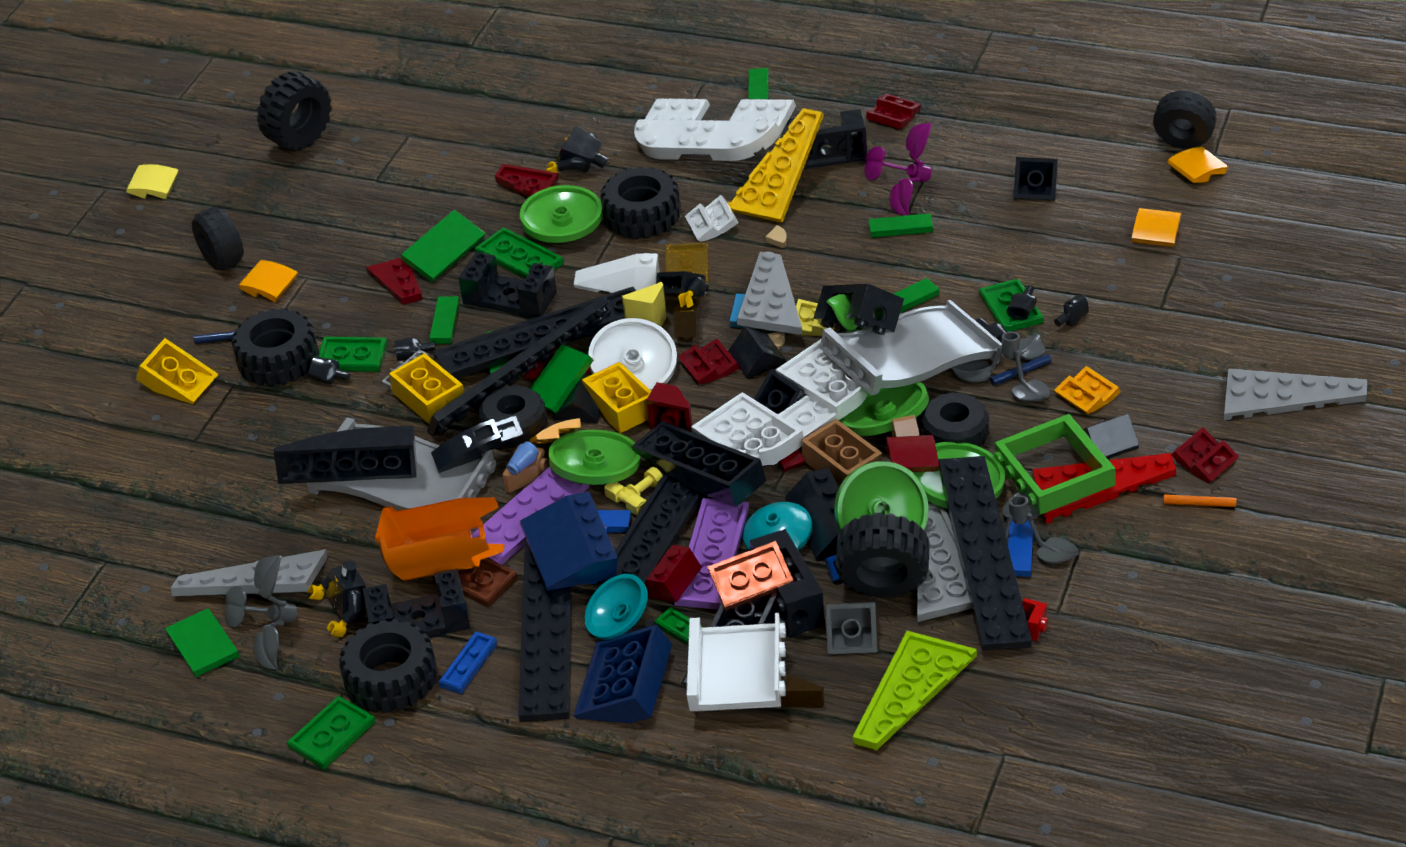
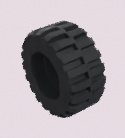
M290 71L279 75V78H274L270 86H266L264 89L265 93L261 95L259 99L260 105L257 106L258 115L256 116L260 131L267 139L285 149L295 151L306 148V145L311 146L314 140H318L321 137L320 134L327 128V121L329 122L331 117L329 113L332 112V105L330 104L332 101L327 88L321 82L301 72ZM298 104L295 114L290 119L293 109Z
M643 166L635 169L628 168L624 172H617L614 177L611 176L602 187L600 196L604 222L610 230L617 235L621 234L622 237H632L633 239L644 237L647 239L653 235L659 236L663 231L667 232L670 230L671 226H674L680 217L681 207L678 184L670 174H665L661 169L655 170L654 167L643 168Z
M273 308L266 312L263 310L255 316H249L247 321H242L239 324L232 338V347L239 372L247 380L256 382L258 385L268 384V386H275V384H287L289 381L294 382L300 376H305L308 373L314 356H318V346L311 321L303 314L295 310L289 311L286 308H281V310Z
M874 513L871 516L868 514L862 515L860 519L855 518L851 520L838 534L836 551L837 574L846 586H851L854 591L858 593L863 592L867 596L877 595L879 598H885V596L898 597L899 594H908L912 589L916 590L926 580L929 573V538L922 527L913 520L910 522L907 517H897L891 513H888V515H881V513Z
M393 619L392 622L381 620L378 624L373 625V623L366 625L365 629L357 630L354 633V637L350 636L340 652L339 666L349 698L353 702H357L358 706L364 709L368 707L373 712L382 710L383 713H391V710L397 709V711H401L406 706H414L418 703V699L422 700L428 694V690L430 691L433 688L437 678V665L429 636L418 626L414 627V624L407 621L401 623L400 620ZM385 662H404L399 667L391 670H372Z

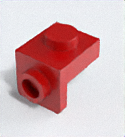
M1024 598L1022 604L1026 619H1028L1031 638L1037 641L1041 632L1045 633L1048 626L1047 604Z

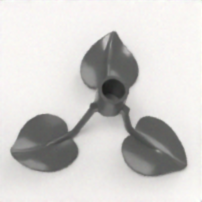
M1005 332L1002 334V346L997 347V353L991 366L986 361L974 360L951 368L954 374L962 380L982 382L991 377L990 371L995 369L999 357L1003 353L1004 357L1008 359H1016L1019 379L1022 384L1015 386L1012 390V394L1017 400L1035 402L1050 397V390L1045 383L1038 380L1025 382L1020 357L1025 360H1033L1045 354V347L1039 333L1020 340V335L1017 332Z
M1016 493L1003 507L1002 513L1007 519L1004 529L1006 539L1011 521L1021 525L1028 520L1040 546L1037 550V557L1041 561L1048 564H1058L1068 561L1079 554L1078 548L1066 539L1052 537L1047 539L1045 543L1041 540L1032 520L1040 514L1033 505L1030 506L1028 504V499L1023 493Z
M279 555L259 560L254 572V585L259 589V595L274 602L273 605H270L269 608L245 606L246 592L239 587L231 588L225 597L226 606L224 614L225 620L230 627L237 628L242 624L244 610L267 613L268 618L273 621V623L263 626V632L257 633L254 640V654L257 661L269 669H278L279 635L275 627L283 626L284 623H293L297 617V608L294 604H286V601H281L271 596L275 588L282 557Z

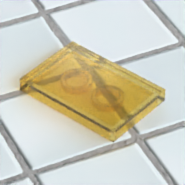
M708 242L666 245V272L687 271L705 275L706 282L709 285Z

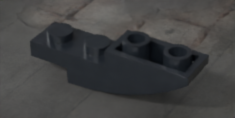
M516 416L496 423L494 419H491L452 437L433 450L431 455L438 473L480 459L482 458L481 453L524 439V435Z

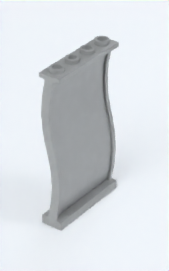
M947 300L945 306L923 307L900 314L895 332L879 335L873 333V328L870 327L855 332L836 333L833 329L827 328L823 329L820 349L870 395L879 394L881 388H895L923 381L949 368L969 361L980 359L994 361L997 347L1002 346L999 340L951 300Z
M346 418L338 431L382 426L356 424L355 419ZM415 436L416 478L307 483V487L311 494L317 495L320 490L342 492L368 499L385 507L392 506L396 511L458 498H476L480 489L484 488L489 475L494 472L496 460H494L493 451L490 450L485 454L481 453L482 458L438 473L431 452L439 447V445Z

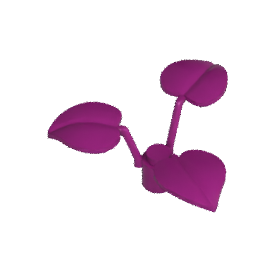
M931 123L915 125L909 131L906 139V149L910 151L909 157L915 163H911L908 168L883 162L886 152L882 147H873L867 153L864 166V174L867 179L876 180L882 172V165L907 171V174L910 176L907 179H900L899 184L894 185L890 192V206L899 214L909 215V205L913 193L912 182H927L931 178V167L924 165V161L918 159L924 151L932 127Z

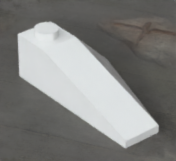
M634 254L578 270L575 274L574 288L593 292L603 290L614 293L632 286L637 291L656 284L657 272H660L658 254Z

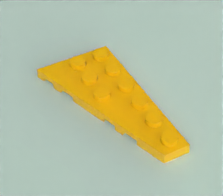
M804 108L788 126L789 130L782 138L776 141V146L773 150L765 155L749 175V180L742 188L740 187L734 199L728 202L732 212L783 223L823 119L822 112Z

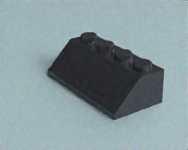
M829 467L806 473L786 495L787 502L802 506L811 517L813 529L807 543L816 561L836 555L837 538L840 533L834 511L839 486Z

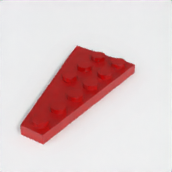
M1171 453L1109 460L1115 467L1116 485L1043 513L1045 524L1053 522V518L1063 515L1066 517L1072 515L1073 510L1081 507L1088 509L1117 498L1121 492L1127 490L1129 493L1136 491L1138 486L1145 483L1152 485L1176 476V467ZM1086 463L1032 469V476L1034 482L1043 491L1089 473L1092 470Z

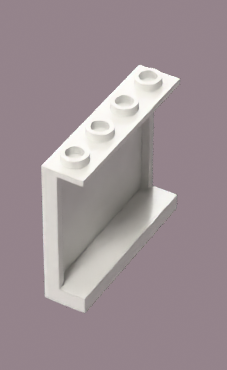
M775 613L774 624L707 628L701 627L700 618H690L687 699L690 712L781 707V696L786 695L785 681H781V676H786L785 661H781V657H786L785 642H781V638H786L785 623H780L779 613Z

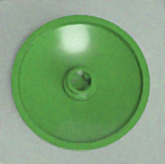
M572 185L553 186L540 190L531 195L520 209V220L524 231L537 240L551 243H562L580 239L594 231L603 217L602 204L598 196L588 189Z
M921 382L895 388H881L879 394L870 395L868 393L860 406L840 420L841 423L859 436L882 434L892 431V419L911 415L919 416L928 405L929 395Z
M581 430L563 435L551 444L549 448V465L556 474L573 482L592 485L609 484L624 480L633 475L640 466V455L632 450L631 446L635 442L622 434L606 430Z
M941 442L935 444L938 460L985 456L995 498L997 499L1000 496L1004 487L1005 472L1002 464L1000 465L992 453L969 443ZM939 470L936 472H913L923 485L928 501L948 509Z
M877 461L856 468L844 479L836 495L834 511L836 524L840 532L851 520L855 518L860 519L862 515L866 514L871 516L874 513H881V515L891 513L897 517H907L910 522L913 520L924 530L928 520L929 507L925 489L916 475L902 465L893 462Z

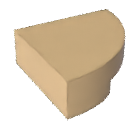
M777 225L766 236V242L784 249L787 244L785 230Z
M784 332L768 334L778 349L784 345Z

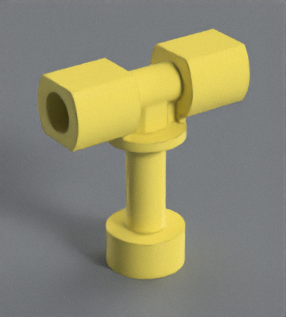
M651 467L644 472V479L635 486L628 484L624 487L618 482L606 484L604 487L605 496L616 503L623 501L626 503V509L631 510L633 514L638 516L647 500L640 496V493L649 486L656 487L663 476L657 468Z

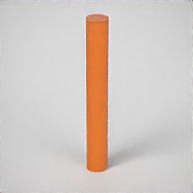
M1164 494V504L1236 507V498Z

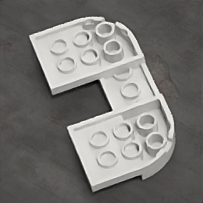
M656 99L646 118L636 122L634 134L643 152L655 159L678 160L681 154H710L713 160L718 161L742 160L754 156V153L762 148L766 150L778 139L796 104L794 100L741 99L729 121H706L701 119L709 107L707 99Z
M820 339L776 369L778 373L804 390L806 396L780 414H776L742 392L691 426L692 433L761 459L762 466L774 465L802 446V439L833 420H840L855 410L866 399L868 392L820 349Z

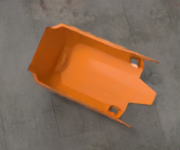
M494 497L458 498L396 511L392 506L386 507L382 510L375 536L385 565L389 571L403 581L434 576V573L453 569L460 571L479 567L481 559L504 551V544H489L486 542L484 525L480 519L482 516L499 508ZM478 528L480 536L472 538L471 529Z

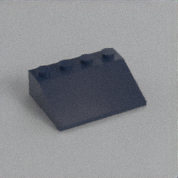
M590 492L567 495L520 520L521 528L547 591L607 580L616 576L618 557Z
M657 625L596 643L574 712L576 719L634 723L652 717L672 647L670 640Z

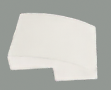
M722 195L707 207L700 203L685 215L699 242L719 236L739 223Z

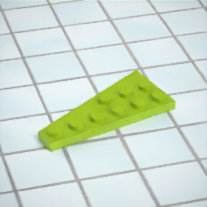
M906 631L853 735V744L878 750L977 657V649Z

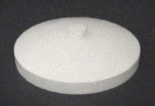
M627 318L614 321L603 327L595 335L589 347V356L594 360L589 367L592 374L620 361L652 391L656 382L667 384L675 372L677 352L671 336L662 327L648 320Z

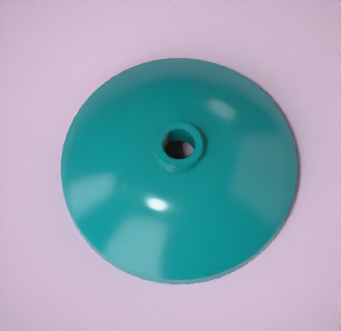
M776 502L760 508L748 519L743 530V540L750 551V540L786 529L799 551L809 540L812 534L813 523L808 511L802 506L792 502Z
M621 574L603 583L592 595L585 611V625L588 631L596 638L608 640L621 636L631 630L640 620L646 608L648 592L644 582L635 575Z

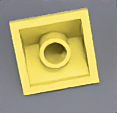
M662 282L622 296L625 319H644L662 327L667 318Z

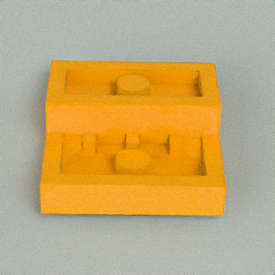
M1203 147L1182 151L1167 161L1169 165L1193 183L1208 182L1211 175L1226 174L1228 169L1226 164Z
M1139 208L1134 224L1132 242L1175 247L1181 213Z
M260 260L238 285V288L255 298L261 294L276 302L297 278L298 272L279 263Z
M1085 366L1074 378L1069 375L1054 389V392L1084 413L1090 414L1113 400L1120 393V389L1114 383L1088 366Z
M580 418L562 421L549 426L529 439V442L532 444L552 443L559 438V433H571L581 428Z

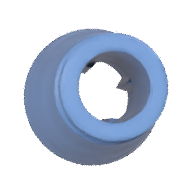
M527 441L524 444H520L506 465L507 470L513 475H517L537 460L539 455L538 449Z

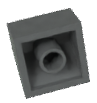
M875 602L826 604L828 654L877 652Z

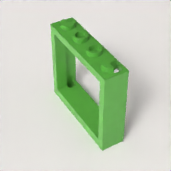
M1070 414L995 442V453L993 455L1000 465L1002 464L1007 478L1014 481L1019 493L1025 495L1028 499V504L1030 506L1033 505L1040 515L1116 485L1115 467ZM1065 437L1092 471L1042 491L1014 456Z

